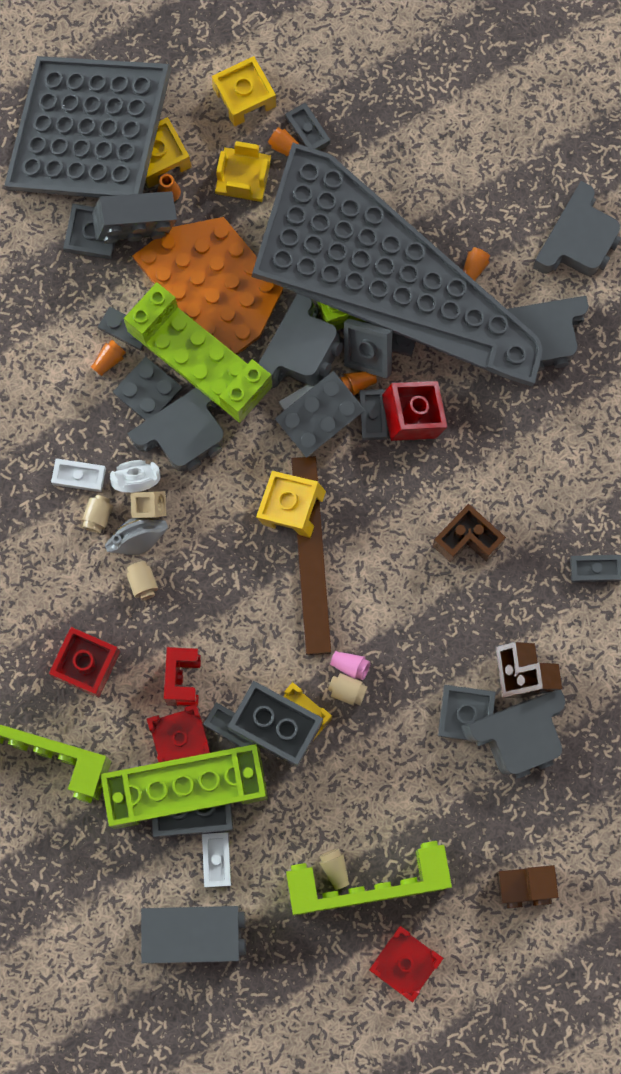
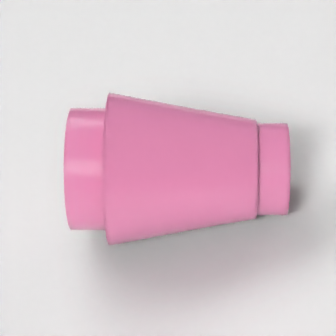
M335 651L330 665L349 677L364 680L370 667V661L366 660L365 656Z

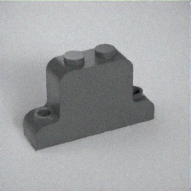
M583 181L579 183L535 259L533 265L535 270L547 274L553 270L556 271L560 263H563L587 276L595 275L599 269L604 271L610 260L607 254L610 249L615 251L621 241V237L618 236L620 223L613 217L593 208L596 198H594V189L589 184Z
M297 294L258 363L272 375L273 387L271 389L277 387L286 376L310 386H315L324 377L329 375L331 364L335 357L340 355L343 348L342 339L335 326L316 319L319 309L315 307L312 299L301 294Z
M587 296L507 309L528 327L542 344L543 353L538 372L544 370L545 366L554 365L555 368L566 367L574 358L577 351V341L573 325H578L585 321L584 318L589 308Z
M194 388L127 433L136 449L148 452L158 446L174 469L181 472L186 470L194 471L202 464L201 460L207 456L212 458L222 451L221 447L224 444L223 430L209 412L217 404L197 388Z
M562 690L548 692L463 725L461 728L465 738L470 742L476 743L477 746L489 743L501 773L506 775L515 774L516 779L531 774V768L538 766L539 769H543L553 765V759L561 755L562 745L552 722V717L561 714L560 711L565 706V698Z

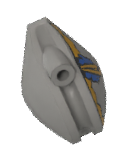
M131 518L119 526L105 544L107 552L143 554L155 545L168 529V525L164 520Z

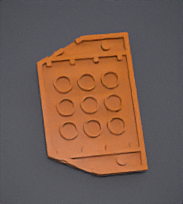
M224 217L172 227L171 231L166 233V236L154 239L132 255L135 262L153 284L159 283L176 297L180 310L236 355L261 337L283 293V287L252 277L257 256Z

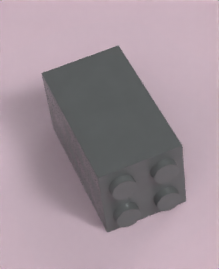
M239 906L141 908V964L241 961V955H246V939H241V928H246L245 912H240Z

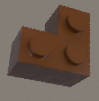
M468 503L434 539L432 546L450 563L467 545L487 562L504 544L506 537Z
M514 642L496 647L502 698H526L562 689L559 664L538 663L535 643Z
M555 865L497 872L500 904H507V909L523 907L522 902L533 901V906L552 904V899L559 898Z

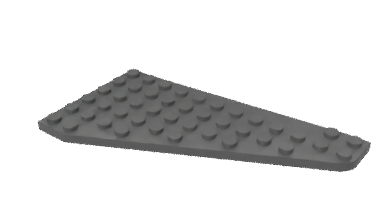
M292 143L252 277L276 284L376 326L392 330V332L506 379L533 387L543 353L539 338L331 154Z

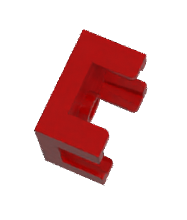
M167 647L164 700L168 706H191L194 704L198 706L199 695H196V689L194 687H179V685H183L184 675L180 667H201V655H198V648Z
M197 704L184 707V711L164 717L157 715L146 719L156 747L158 763L211 753Z
M399 926L371 965L369 971L413 1003L423 985L444 958L413 937L403 927Z

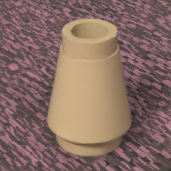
M339 848L321 854L319 856L321 859L319 864L334 886V889L338 890L348 886L349 881L344 854L340 853Z

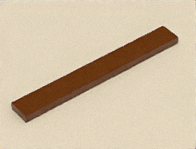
M316 456L291 458L293 476L318 481ZM317 498L309 521L314 525L311 538L297 533L306 656L331 654L320 502Z

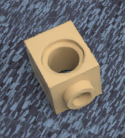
M165 491L131 493V518L166 516Z

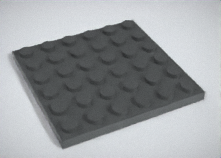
M37 56L4 187L10 191L94 198L142 194L172 70L170 65Z

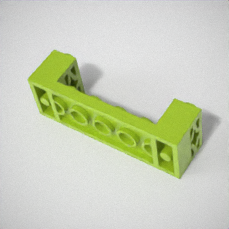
M157 282L123 318L127 331L239 423L244 420L273 387L272 375L253 359L247 364L180 310L176 297Z
M0 725V744H3L4 740L9 741L8 745L27 752L29 747L33 748V752L37 753V755L52 759L53 755L58 756V760H61V762L75 766L68 790L74 793L73 797L90 804L93 799L99 801L103 790L101 774L108 773L111 765V760L108 757Z
M257 744L101 774L108 824L113 829L140 825V821L241 802L244 805L268 800L260 750Z
M437 841L422 843L420 845L421 849L416 850L421 882H417V877L403 879L400 881L401 885L392 887L391 882L375 884V890L365 891L364 886L350 888L348 890L349 894L339 896L338 891L322 893V899L317 898L313 868H307L306 863L292 865L291 871H286L293 915L450 889L452 885L445 846L438 845Z

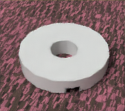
M142 460L122 463L116 467L117 471L110 473L111 486L121 492L133 493L144 491L155 486L160 481L159 466L154 462H151V465L146 464Z

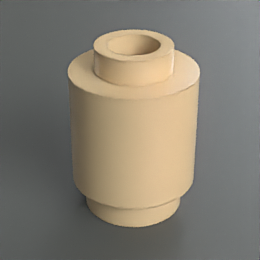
M101 495L89 498L82 517V528L101 534L102 529L106 528L113 509V505L109 504L110 499Z
M140 561L128 566L127 578L134 597L140 598L142 601L154 597V592L158 590V586L151 567L147 566L146 561Z
M340 673L338 677H332L328 690L332 692V698L353 706L354 704L361 706L368 686L363 685L362 681Z

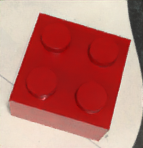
M438 381L391 383L382 394L391 441L437 439L447 428Z
M70 627L49 674L56 680L99 698L120 655V650L112 644Z

